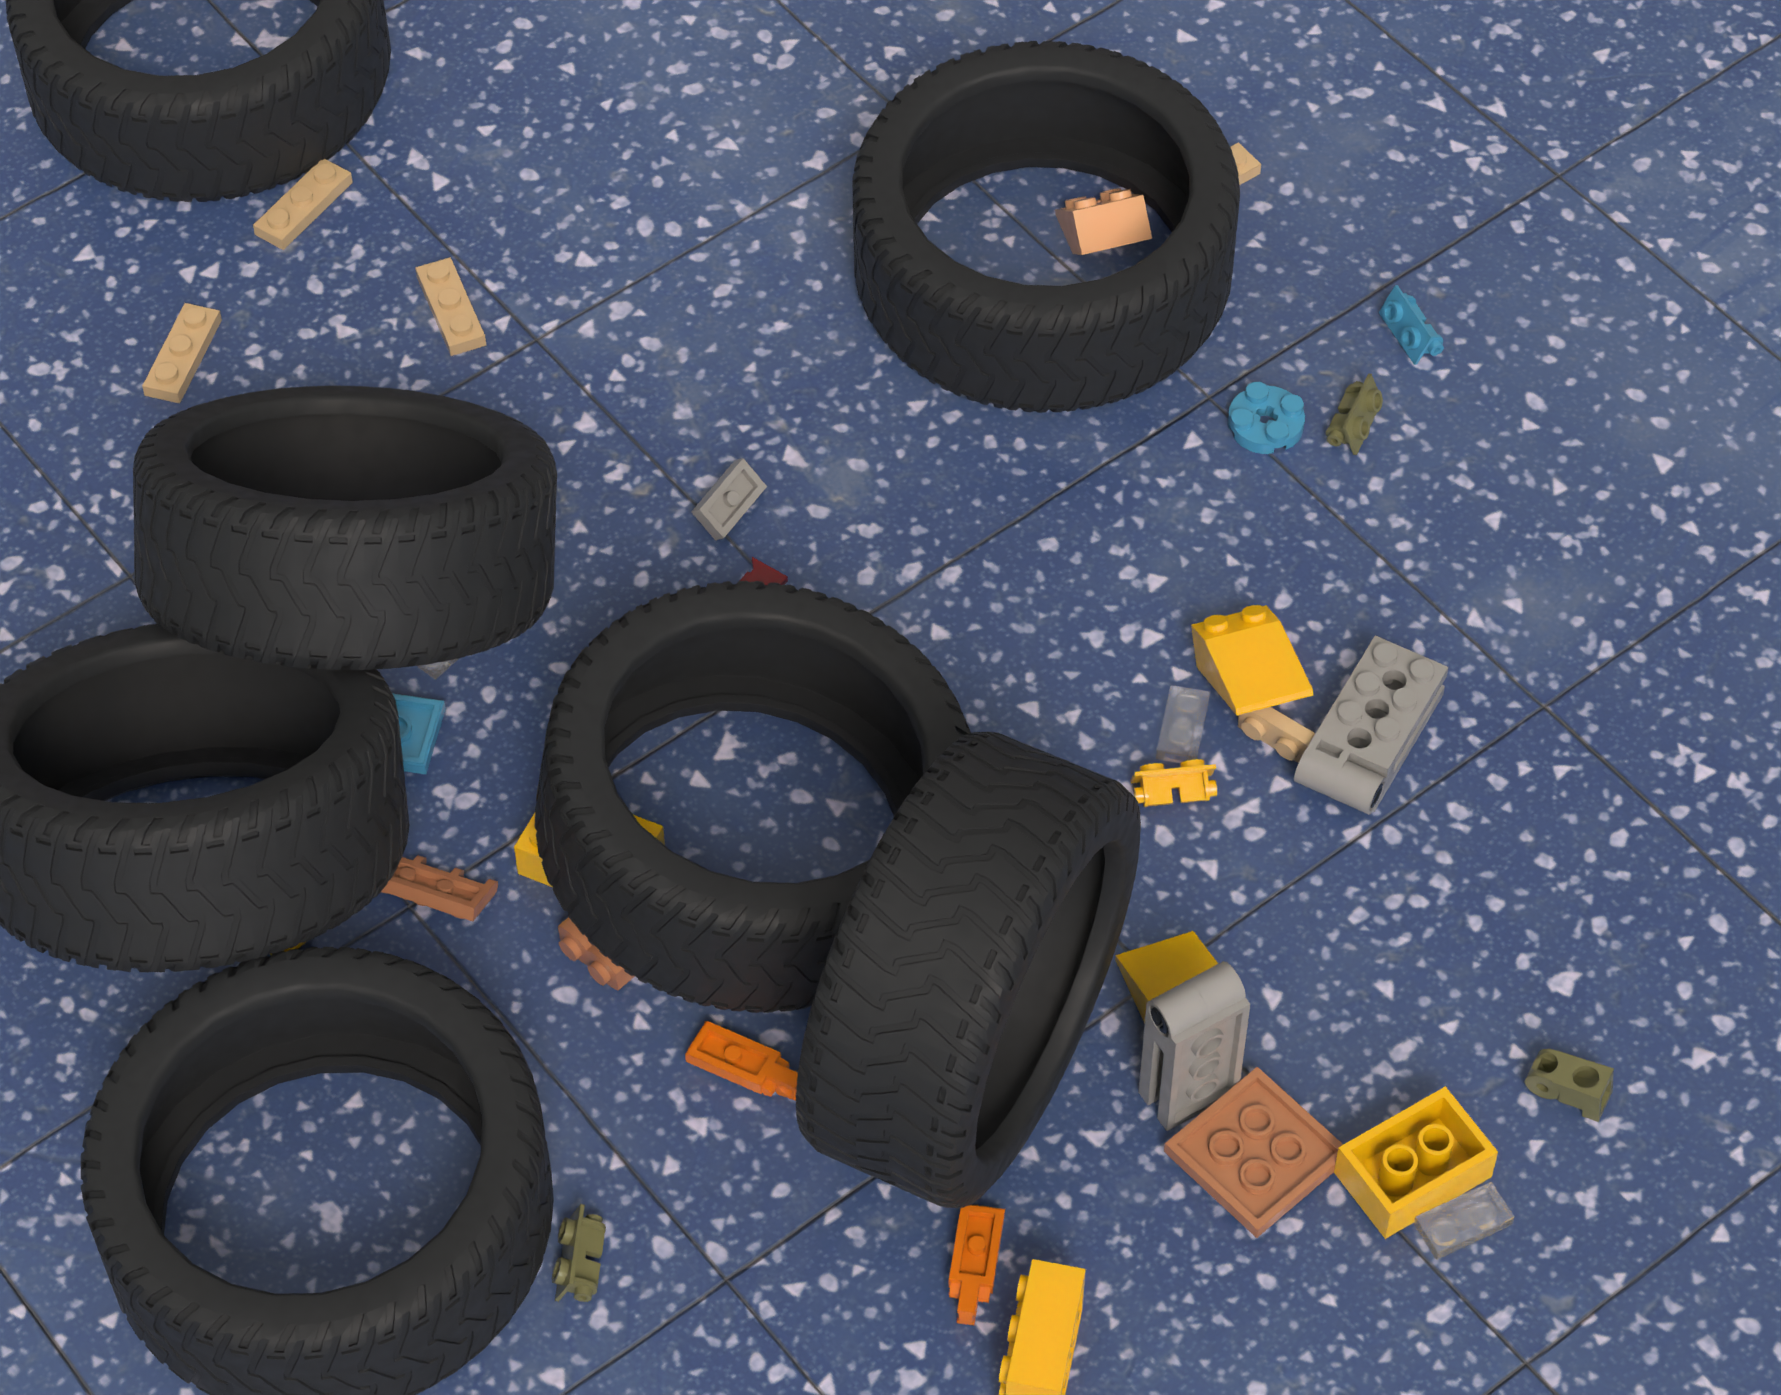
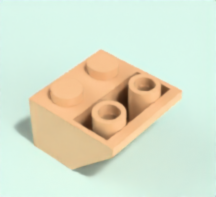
M1121 188L1103 191L1099 193L1100 199L1098 200L1095 197L1086 198V196L1065 200L1066 207L1055 209L1056 217L1073 254L1085 255L1152 239L1144 195L1131 194V189L1121 190Z

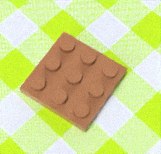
M1256 1067L1165 1143L1164 1152L1249 1232L1258 1238L1334 1173L1338 1147L1343 1144L1261 1069Z

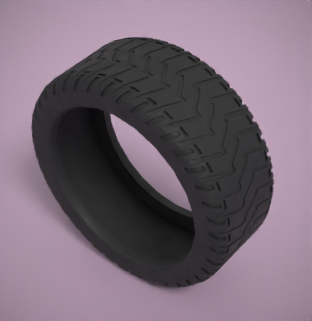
M6 0L7 22L32 114L43 135L48 138V141L62 156L79 170H83L88 176H93L95 180L104 182L107 186L112 187L114 185L120 191H127L133 195L142 193L143 197L163 200L164 197H169L170 201L191 202L193 198H196L198 202L219 201L222 196L225 199H234L235 197L248 196L250 192L256 194L267 189L270 190L275 188L277 184L283 185L290 180L299 178L302 173H307L320 160H328L357 135L377 105L389 73L391 46L384 0H310L318 6L315 13L294 36L267 54L229 69L199 75L158 76L126 70L93 56L85 49L91 36L113 13L133 0Z
M1037 41L1015 42L1012 47L1007 43L987 47L985 52H982L980 49L974 50L971 53L967 52L960 55L961 59L956 61L954 58L949 59L947 62L937 65L936 70L931 72L929 69L922 76L919 75L911 85L907 84L902 91H899L894 96V99L886 104L885 109L881 110L871 128L867 131L856 157L852 177L854 277L856 278L859 299L862 301V306L869 321L873 324V327L885 344L888 343V347L897 354L902 362L905 361L909 368L912 370L914 368L920 376L927 378L929 382L940 384L942 389L949 390L957 396L963 394L968 400L977 401L980 404L988 405L993 403L994 407L1015 411L1021 408L1024 412L1036 411L1043 413L1049 409L1052 412L1075 411L1078 408L1084 410L1100 407L1107 402L1110 404L1118 402L1121 399L1124 400L1133 394H1138L1147 388H1151L1159 381L1161 382L1172 375L1180 366H1183L1209 338L1223 315L1230 295L1240 203L1239 173L1232 149L1218 123L1200 100L1193 96L1182 84L1172 80L1169 75L1162 73L1159 69L1153 66L1149 67L1147 63L1141 60L1138 61L1128 55L1123 56L1119 52L1110 51L1106 48L1100 47L1096 49L1092 45H1082L1081 43L1067 45L1066 42L1043 41L1040 45ZM1025 167L1065 168L1096 175L1121 187L1131 189V192L1134 194L1144 195L1145 203L1158 213L1172 233L1159 248L1134 266L1102 279L1064 286L1024 285L986 276L954 261L929 241L917 224L936 202L961 185L991 173Z
M303 386L249 392L187 408V410L169 416L168 419L162 420L154 428H151L142 439L134 457V581L136 590L150 617L170 633L178 634L179 638L192 644H199L202 648L260 663L325 670H372L427 665L484 652L526 632L543 615L554 589L557 496L556 462L545 440L532 428L515 418L474 403L418 391L368 386Z
M725 581L723 583H708L706 587L701 588L700 585L692 586V588L688 589L683 588L677 590V593L671 595L667 593L658 599L657 597L651 599L649 603L637 606L632 612L628 611L621 618L612 622L609 628L606 627L589 643V647H585L572 663L571 669L565 673L558 688V694L554 697L547 724L536 794L535 829L537 830L538 854L543 859L541 863L547 881L553 886L552 890L563 910L568 912L570 920L576 925L581 934H585L588 941L600 950L599 952L603 956L611 959V962L616 966H621L629 975L637 977V980L649 983L653 988L667 992L668 995L680 996L685 1001L696 1002L702 1006L714 1005L715 1008L722 1010L730 1009L731 1011L739 1012L747 1010L752 1013L762 1011L770 1013L778 1010L785 1012L805 1009L812 1006L835 935L869 860L835 876L799 883L752 882L710 871L672 852L639 824L618 795L609 766L621 751L645 732L679 717L712 711L759 712L797 722L836 742L863 764L885 793L893 816H895L910 791L933 762L952 743L971 732L954 693L950 690L947 682L936 667L932 666L929 659L914 644H910L906 637L900 635L891 626H886L882 620L873 617L869 612L858 610L854 605L845 603L841 599L835 597L828 598L824 593L814 592L806 588L797 590L794 586L788 584L781 585L780 583L770 582L768 585H764L761 581H738L737 584H732L730 581Z
M156 623L139 626L135 629L127 628L110 632L105 636L99 635L82 640L74 646L72 644L51 652L52 655L47 658L42 656L26 665L25 670L18 669L4 679V684L0 683V926L5 928L11 936H15L20 942L25 941L26 945L30 948H35L41 953L48 950L49 956L70 962L72 958L76 959V964L99 968V965H107V970L131 972V968H136L139 972L148 973L165 972V969L179 972L199 970L200 967L215 968L234 964V962H245L267 956L268 953L284 951L285 949L297 946L301 942L314 939V937L326 933L328 929L339 926L342 922L351 918L353 914L361 911L364 906H367L373 898L379 895L398 868L408 842L410 826L399 717L396 700L388 684L377 669L325 670L297 668L240 659L225 655L222 652H214L202 648L199 644L187 642L179 638L178 634H172L161 627V624ZM202 777H254L265 779L247 787L203 798L162 803L106 801L129 791L169 781Z
M972 732L960 737L928 768L896 812L873 852L841 920L815 992L799 1061L796 1117L801 1134L817 1152L945 1208H964L973 1204L1003 1175L1042 1117L1071 1061L1099 996L1124 924L1139 858L1141 819L1137 799L1120 782L996 732Z
M310 947L305 950L291 949L287 952L272 953L271 956L240 962L236 967L230 966L222 969L223 971L207 977V980L204 982L199 981L192 985V988L189 990H184L174 1001H169L162 1010H158L152 1016V1019L140 1028L137 1035H133L127 1046L120 1052L117 1062L114 1061L102 1083V1090H98L89 1114L91 1118L86 1123L82 1145L84 1152L81 1153L82 1198L85 1211L88 1214L86 1216L87 1222L123 1314L126 1313L127 1321L140 1341H145V1346L162 1364L166 1363L169 1366L168 1369L186 1383L190 1384L192 1382L196 1385V1388L209 1395H416L457 1372L488 1346L510 1322L512 1316L528 1295L530 1287L542 1265L551 1233L554 1197L541 1104L533 1074L514 1038L503 1026V1023L477 997L446 976L414 961L404 960L384 952H371L360 948ZM320 1073H367L404 1081L442 1101L469 1126L481 1146L480 1158L468 1192L444 1228L408 1260L365 1282L322 1293L274 1294L231 1284L193 1264L164 1236L168 1198L182 1163L205 1132L239 1103L279 1083Z

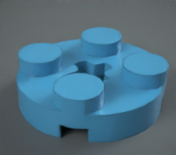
M1252 382L1248 384L1245 391L1239 393L1231 402L1228 414L1229 429L1231 428L1235 441L1249 451L1259 454L1274 453V448H1281L1283 446H1286L1287 450L1293 447L1302 437L1305 424L1304 402L1300 396L1292 394L1285 389L1269 386L1262 382ZM1261 416H1270L1276 421L1269 420L1267 423H1262L1260 418Z

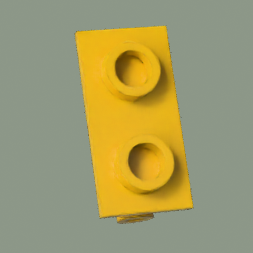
M1202 759L1183 761L1180 763V768L1164 769V764L1162 763L1140 766V771L1134 772L1130 779L1131 784L1140 783V787L1134 788V797L1137 799L1138 804L1143 803L1144 807L1173 804L1171 789L1179 788L1180 803L1209 801L1210 797L1217 796L1216 780L1208 781V776H1212L1216 769V764L1205 765V761Z

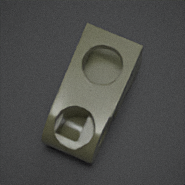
M1542 1049L1538 1052L1525 1079V1084L1535 1095L1545 1099H1557L1558 1102L1581 1109L1583 1117L1599 1122L1613 1092L1614 1068L1557 1050Z

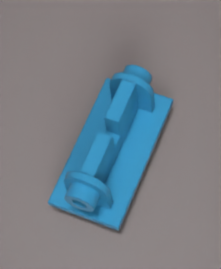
M1395 285L1378 313L1413 364L1417 365L1423 354L1430 353L1432 356L1440 354L1444 349L1442 345L1444 340L1441 335L1436 333L1431 324H1424L1427 318L1416 304V299L1407 293H1403L1399 286Z

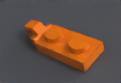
M705 1021L685 1053L686 1062L756 1093H763L766 1096L772 1097L773 1093L776 1092L780 1096L796 1101L798 1072L789 1069L790 1063L781 1058V1052L714 1023Z
M972 1204L960 1208L949 1274V1297L959 1299L957 1308L958 1324L975 1326L978 1301L989 1303L990 1294H993L1005 1209Z

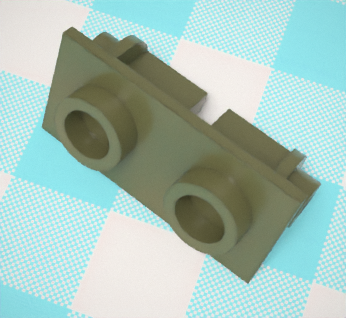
M1368 373L1364 383L1356 381L1347 386L1338 406L1339 412L1344 414L1335 413L1326 430L1327 442L1332 446L1349 444L1353 455L1358 454L1363 441L1367 439L1370 426L1377 412L1381 410L1383 403L1382 393L1377 388L1372 374Z
M583 1204L578 1206L570 1218L565 1217L559 1228L558 1243L563 1244L562 1254L557 1259L552 1273V1283L557 1284L555 1301L557 1302L567 1292L574 1293V1298L582 1302L590 1301L592 1295L597 1293L601 1263L585 1259L586 1255L595 1258L601 1257L606 1226L602 1223L603 1218L599 1215L589 1214L583 1217L585 1207Z

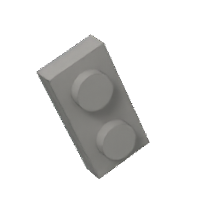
M744 458L735 460L691 512L714 540L723 539L767 486Z

